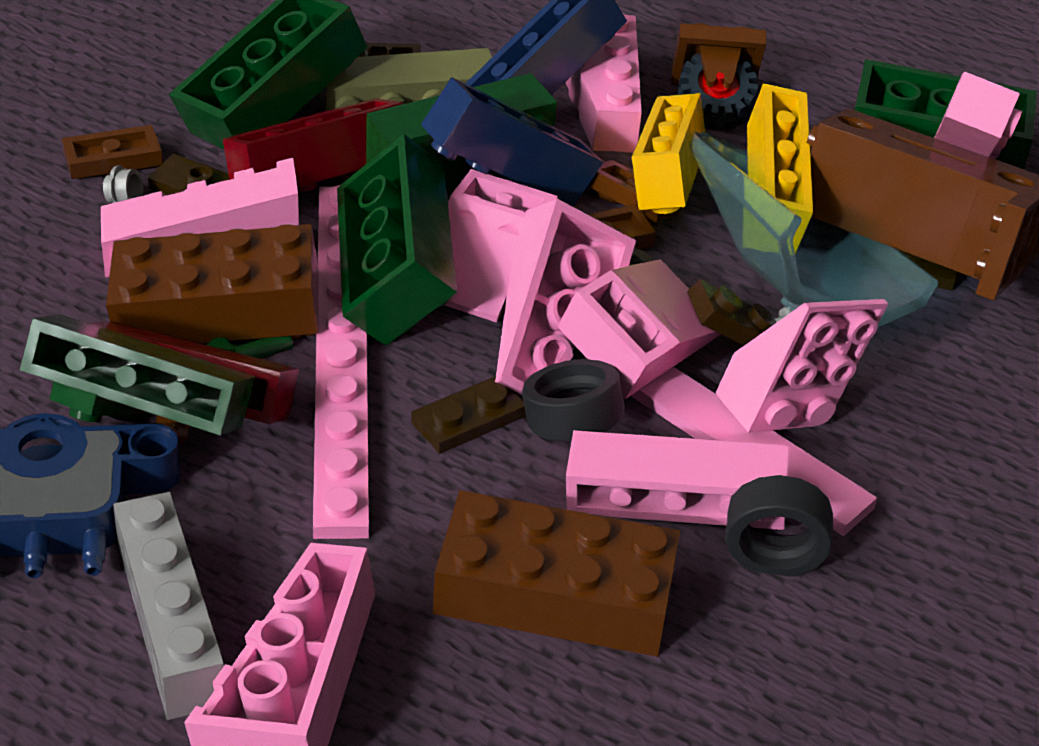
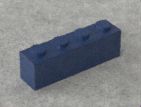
M551 0L465 84L476 87L532 73L553 96L574 73L584 66L590 57L614 37L615 33L627 22V19L615 0Z
M453 77L450 78L421 123V126L434 139L431 144L432 147L447 158L455 160L460 155L466 158V162L485 175L490 174L493 170L499 173L502 179L558 196L557 199L573 207L604 163L582 140Z

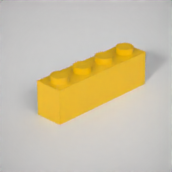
M763 83L748 121L749 245L771 251L776 250L795 254L813 214L810 144L806 143L809 136L807 93Z
M701 93L660 96L656 98L632 155L639 210L652 209L654 213L667 214L686 206L706 146Z

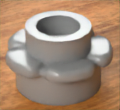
M121 165L113 167L110 175H107L103 182L105 199L109 203H116L143 196V181L140 173L136 169H126Z

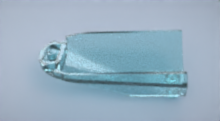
M695 131L689 142V147L741 258L783 295L780 302L785 307L794 311L802 304L811 302L885 299L889 304L878 323V327L925 307L938 285V280L896 248L811 217L798 249L794 253L793 237L801 224V217L748 176L747 150L706 132L700 134Z

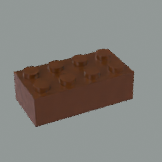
M285 224L270 228L231 229L223 232L200 234L182 233L176 236L153 238L133 237L127 240L114 241L106 299L109 320L113 323L198 344L209 343L214 338H227L228 341L317 334L319 333V269L312 224Z
M459 490L435 569L433 614L658 657L680 530Z

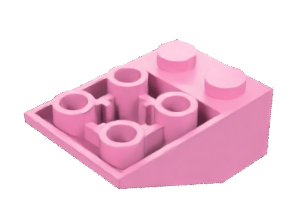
M471 169L451 194L448 201L457 293L452 296L445 306L497 323L505 312L512 255L526 210L557 199L558 196L489 174L485 175Z
M661 259L612 269L577 290L557 326L587 359L600 360L614 366L620 375L622 393L625 399L721 335L701 325L687 294L689 288Z
M885 299L802 304L733 354L717 388L716 395L748 433L813 427L828 422L833 416L836 405L849 380L855 374L857 364L870 339L876 333L878 323L889 303Z

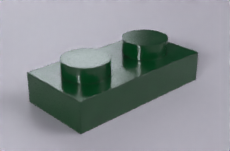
M53 382L49 399L70 407V416L88 422H101L102 416L105 415L117 420L134 421L135 415L152 414L57 382Z

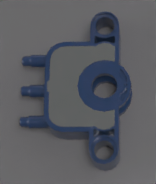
M48 413L25 416L10 423L5 429H0V557L24 556L25 574L29 578L35 579L43 575L47 555L82 553L84 572L90 576L100 574L103 562L105 561L106 548L117 541L113 504L125 501V495L166 492L179 482L181 471L177 434L171 428L161 424L80 426L76 421L63 415ZM36 438H53L62 444L32 446L21 451V448L27 442Z

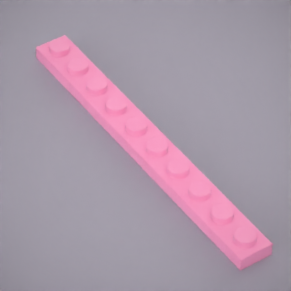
M340 185L319 187V333L316 334L313 539L369 538L367 333L345 319L342 314L337 187Z

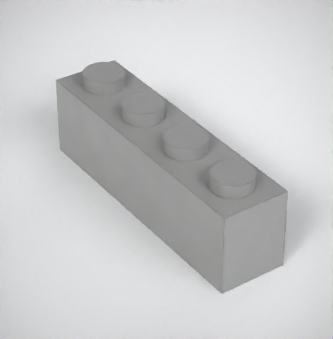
M167 492L114 503L118 547L166 719L170 720L190 715L195 706L203 708L214 692L212 682L224 667V663L171 494Z

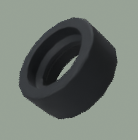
M578 359L549 365L533 373L524 382L522 389L528 426L534 434L544 439L570 441L572 440L573 430L605 432L614 427L624 415L625 405L620 375L613 365L600 360Z
M783 475L766 476L743 484L731 496L727 513L725 541L730 555L743 567L751 571L782 576H800L818 568L829 557L833 543V511L829 498L817 486L796 477ZM779 516L795 519L806 524L810 529L798 535L779 537L766 535L754 529L750 523L761 518Z

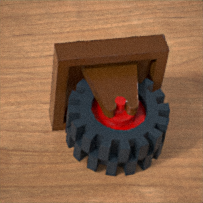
M680 23L670 81L671 85L678 86L677 95L701 93L705 129H707L708 124L714 125V130H722L724 124H726L728 129L736 128L737 122L742 125L746 121L747 115H750L758 84H756L766 47V30L751 29L743 26L735 28L709 26L703 23Z

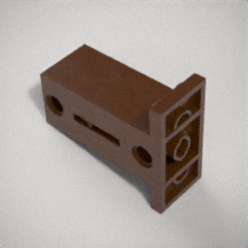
M849 108L819 122V125L816 124L811 129L806 143L810 144L812 218L979 279L975 294L993 301L1039 255L1038 174Z

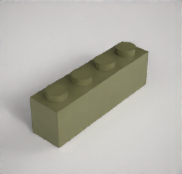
M489 48L357 57L352 65L338 74L320 93L323 110L326 112L375 98L406 104L439 96L451 77L466 83L492 58Z

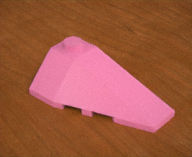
M554 199L526 210L512 255L495 382L501 383L504 387L522 395L524 382L533 373L549 365L572 359L573 350L576 346L557 327L577 290L612 269L629 266L636 240L559 199Z

